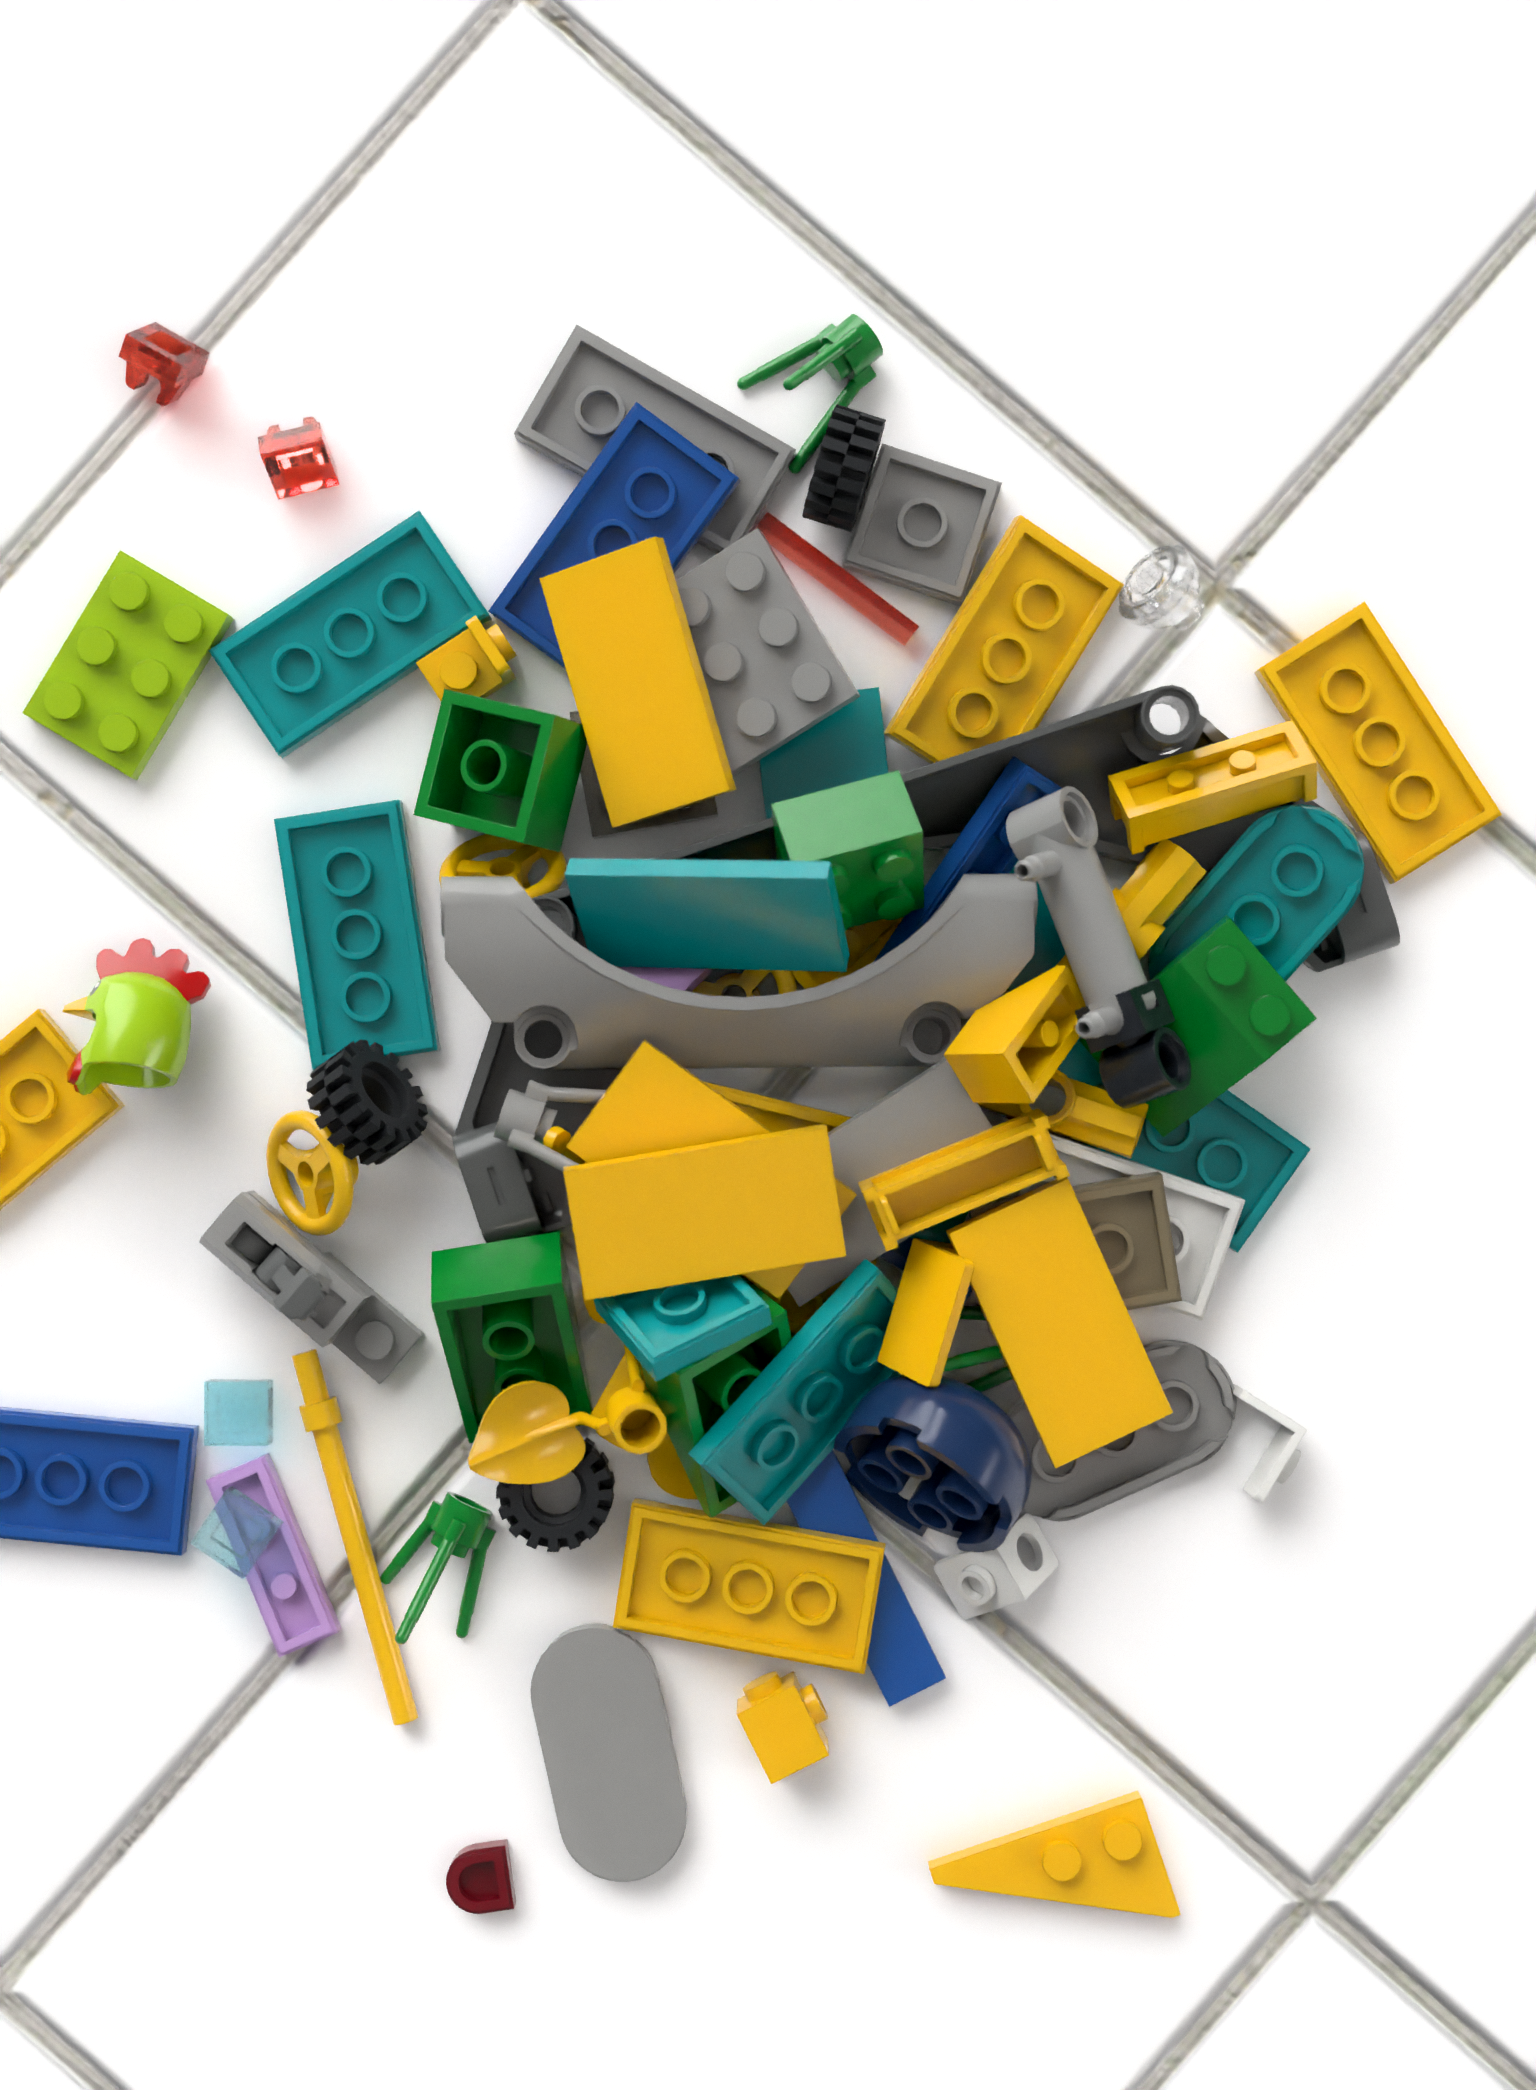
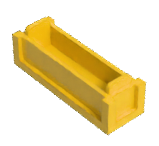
M1293 720L1108 775L1111 813L1115 820L1122 819L1127 831L1128 847L1132 855L1145 851L1144 848L1147 845L1285 803L1300 801L1302 798L1304 802L1317 799V761Z
M1037 1108L858 1182L886 1252L899 1247L896 1240L1054 1176L1058 1181L1069 1177L1070 1174L1066 1164L1059 1158L1048 1129L1051 1126L1047 1116Z

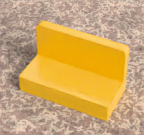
M913 1238L877 1362L927 1387H938L974 1271L973 1262L956 1255L951 1243Z

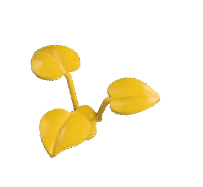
M582 1287L583 1302L589 1316L596 1322L607 1324L596 1311L594 1299H584ZM624 1343L630 1383L628 1387L618 1390L611 1396L606 1406V1417L599 1418L585 1412H575L569 1415L568 1400L559 1388L549 1383L535 1380L522 1381L504 1389L492 1400L483 1415L468 1456V1465L473 1472L494 1481L509 1484H540L554 1481L575 1469L583 1459L586 1451L585 1442L575 1426L584 1425L596 1429L601 1436L613 1433L617 1443L627 1452L633 1454L647 1453V1462L651 1476L665 1492L683 1499L698 1500L667 1433L665 1416L653 1395L644 1389L645 1382L642 1379L639 1361Z

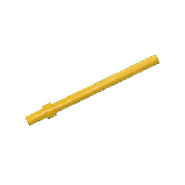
M317 1350L304 1351L291 1356L304 1400V1405L299 1406L305 1432H313L393 1724H406L417 1719L418 1713L400 1648L395 1640V1630L337 1424L343 1421L336 1396L329 1397Z

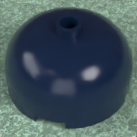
M897 1375L877 1384L862 1397L834 1441V1450L845 1453L851 1464L846 1477L872 1505L901 1526L923 1537L927 1528L959 1538L956 1543L961 1551L987 1552L1001 1546L1020 1515L1030 1492L1032 1480L1031 1460L1027 1445L1017 1426L986 1395L963 1382L943 1375L938 1387L924 1386L904 1375ZM910 1477L920 1479L919 1485L909 1500L898 1494L903 1490Z

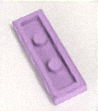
M266 1453L208 1478L206 1483L278 1656L282 1657L338 1633L342 1627L270 1454Z

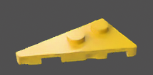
M1139 1791L928 1861L929 1870L936 1885L1169 1918L1181 1915Z

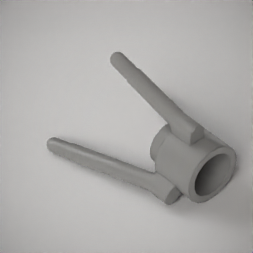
M529 1080L525 1093L509 1089L496 1125L494 1138L507 1141L508 1147L529 1153L563 1172V1167L579 1164L543 1145L544 1136L554 1126L558 1110L546 1107L547 1101L597 1104L606 1090L550 1087Z

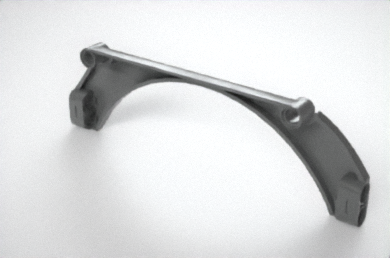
M1166 685L901 774V777L923 831V851L946 849L953 846L1012 757L1015 756L1060 787H1074L1084 795L1094 811L1098 824V839L1094 845L1098 855L1138 866L1155 844L1159 842L1147 845L1144 848L1145 851L1132 855L1128 847L1126 827L1122 819L1115 820L1111 813L1108 775L1228 740L1229 738L1209 720L1200 715L1199 705L1190 692L1183 687ZM1166 704L1177 711L1181 723L1178 733L1166 735L1153 727L1150 721V710L1153 705ZM1180 748L1179 750H1177V751H1175V752H1173V753H1171V754H1163V753H1166V752H1169V751H1172V750H1175V749ZM1302 798L1300 801L1285 803L1176 836L1169 840L1188 852L1207 871L1194 886L1196 888L1248 827L1265 813L1293 804L1324 808L1314 801L1304 802ZM773 818L650 859L777 861ZM1351 826L1349 827L1358 839L1364 858L1362 887L1353 907L1303 962L1305 966L1314 972H1321L1398 946L1400 943L1397 920L1371 845L1362 832H1355V829ZM568 886L532 898L541 911L553 910L559 912L564 920V932L588 950ZM492 1021L455 1131L456 1136L452 1138L456 1158L486 1243L545 1234L572 1225L564 1173L529 1153L508 1147L507 1141L494 1138L496 1125L509 1089L525 1093L529 1080L550 1087L607 1090L621 1071H543L533 1069L523 1063L516 1052L514 1023H493ZM538 1023L529 1028L524 1040L527 1051L540 1059L553 1057L558 1053L563 1042L559 1030L549 1023ZM547 1101L546 1107L558 1110L554 1126H559L568 1131L572 1138L596 1104Z

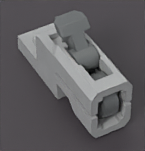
M254 1190L242 1192L234 1198L199 1240L201 1245L323 1348L332 1343L379 1385L384 1382L424 1335L419 1328L333 1254L320 1251L298 1232L286 1217Z

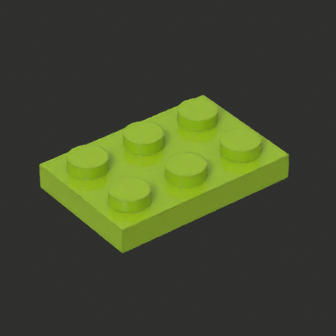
M120 550L22 713L137 781L212 657L208 650L221 642L234 619L226 612Z

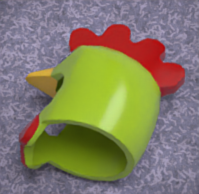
M140 938L130 944L125 956H121L112 949H103L98 953L96 969L100 981L97 982L88 996L65 1005L62 1011L96 1022L89 1042L75 1056L67 1072V1082L74 1085L76 1092L82 1095L91 1094L102 1082L145 1089L165 1088L174 1086L177 1083L184 1068L189 1048L191 1005L204 999L211 987L210 978L204 972L187 973L190 965L189 956L182 950L169 949L160 957H156L155 947L148 939Z

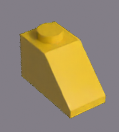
M1057 965L977 1009L943 1055L973 1103H1034L1080 1037L1076 1032L1078 1019L1075 1010L1086 1005L1076 979L1068 965Z

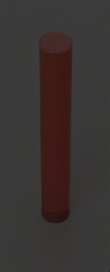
M766 513L756 526V528L763 532L773 548L904 647L920 626L771 513Z

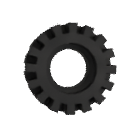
M836 404L815 463L814 473L804 504L803 518L852 532L870 480L886 419Z
M361 1039L356 1043L354 1041L312 1071L309 1075L312 1079L307 1082L306 1091L313 1094V1096L307 1101L310 1110L320 1112V1116L315 1119V1122L320 1130L328 1127L332 1134L327 1140L334 1147L342 1143L345 1146L343 1155L351 1160L359 1156L360 1164L369 1166L374 1162L376 1166L388 1160L422 1135L421 1132L426 1129L428 1123L423 1117L428 1114L427 1105L417 1102L419 1098L424 1096L420 1086L412 1087L408 1081L413 1077L412 1073L408 1068L401 1071L397 1067L399 1058L392 1052L384 1056L382 1045L374 1042L369 1046L367 1040Z
M588 1437L584 1440L586 1450L584 1457L575 1469L571 1471L580 1483L581 1497L578 1504L569 1512L551 1514L542 1510L533 1499L532 1484L499 1482L496 1487V1499L500 1498L501 1504L498 1509L501 1519L508 1520L511 1525L509 1531L515 1538L521 1535L528 1540L527 1546L534 1549L538 1545L548 1547L547 1552H559L562 1547H569V1550L579 1547L582 1541L587 1538L590 1540L594 1537L603 1522L605 1523L615 1495L613 1493L614 1473L613 1471L610 1472L608 1467L609 1460L605 1453H599L594 1447L595 1442Z

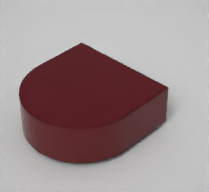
M507 1839L471 1844L461 1849L455 1855L447 1872L446 1887L451 1900L460 1909L473 1914H483L515 1908L516 1896Z

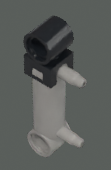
M1066 786L1009 813L1006 821V833L1009 844L1019 860L1015 866V875L1021 881H1037L1086 1005L1075 1010L1078 1019L1076 1032L1080 1037L1086 1039L1091 1054L1103 1050L1099 1060L1100 1075L1109 1097L1116 1105L1123 1109H1128L1186 1089L1190 1084L1192 1076L1188 1052L1182 1040L1173 1030L1168 1027H1162L1174 1022L1175 1018L1159 978L1150 982L1146 980L1094 846L1098 839V824L1090 803L1076 788Z

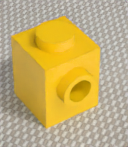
M776 1671L754 1679L743 1688L745 1696L737 1699L736 1715L771 1784L829 1756L828 1738L820 1724L829 1718L822 1700L812 1683L802 1688L794 1671L781 1678Z

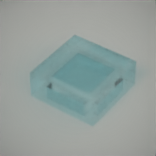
M209 1379L204 1382V1446H268L273 1443V1379Z
M230 1486L225 1490L190 1544L244 1579L257 1563L284 1521L233 1486Z

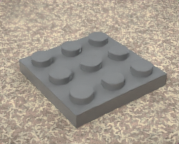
M756 528L676 580L732 776L740 773L861 697L760 529Z

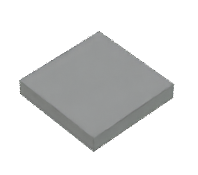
M882 443L842 563V568L961 606L1002 482Z

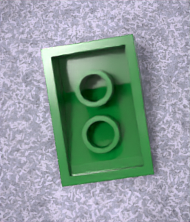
M1225 915L1148 981L1150 982L1158 978L1175 1018L1174 1022L1162 1027L1170 1028L1182 1040L1191 1062L1192 1076L1190 1084L1186 1089L1145 1103L1149 1105L1146 1118L1161 1136L1165 1137L1266 1062L1317 1019L1313 1012L1228 915ZM1081 1038L1079 1041L1091 1054L1086 1039ZM1103 1050L1091 1054L1098 1063Z
M560 1231L432 1251L431 1306L469 1443H474L483 1415L492 1400L504 1389L522 1381L535 1380L549 1383L559 1388L568 1400L569 1415L575 1412L591 1414L593 1406L571 1279Z
M742 1275L740 1276L769 1306L772 1320L771 1325L658 1381H655L641 1364L646 1387L665 1416L667 1433L703 1511L710 1518L718 1515L738 1501L688 1453L792 1339L787 1311Z

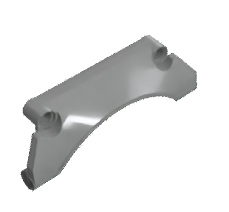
M963 874L934 914L910 937L877 961L847 976L813 988L779 995L753 997L704 995L673 989L639 978L604 961L575 942L554 924L512 876L441 877L442 936H444L445 961L493 1023H514V1043L518 1056L529 1067L543 1071L622 1070L644 1039L685 1069L928 1066L936 1064L945 1058L943 1054L961 1031V1019H970L977 1009L1001 997L1034 956V937L1038 909L1036 881H1021L1015 874ZM921 1019L932 1020L942 1030V1045L933 1055L923 1053L914 1044L913 1030ZM535 1024H552L561 1033L562 1047L553 1057L546 1059L536 1058L525 1048V1035L529 1028Z

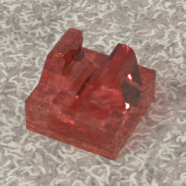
M154 322L126 333L118 357L127 361L126 385L136 390L147 384L149 375L157 378L161 389L156 403L161 406H167L179 400L193 379L203 374L210 352L161 324Z
M312 416L303 418L304 426L281 431L279 424L268 428L266 435L258 437L260 456L278 500L340 485L337 467L321 423L317 422Z

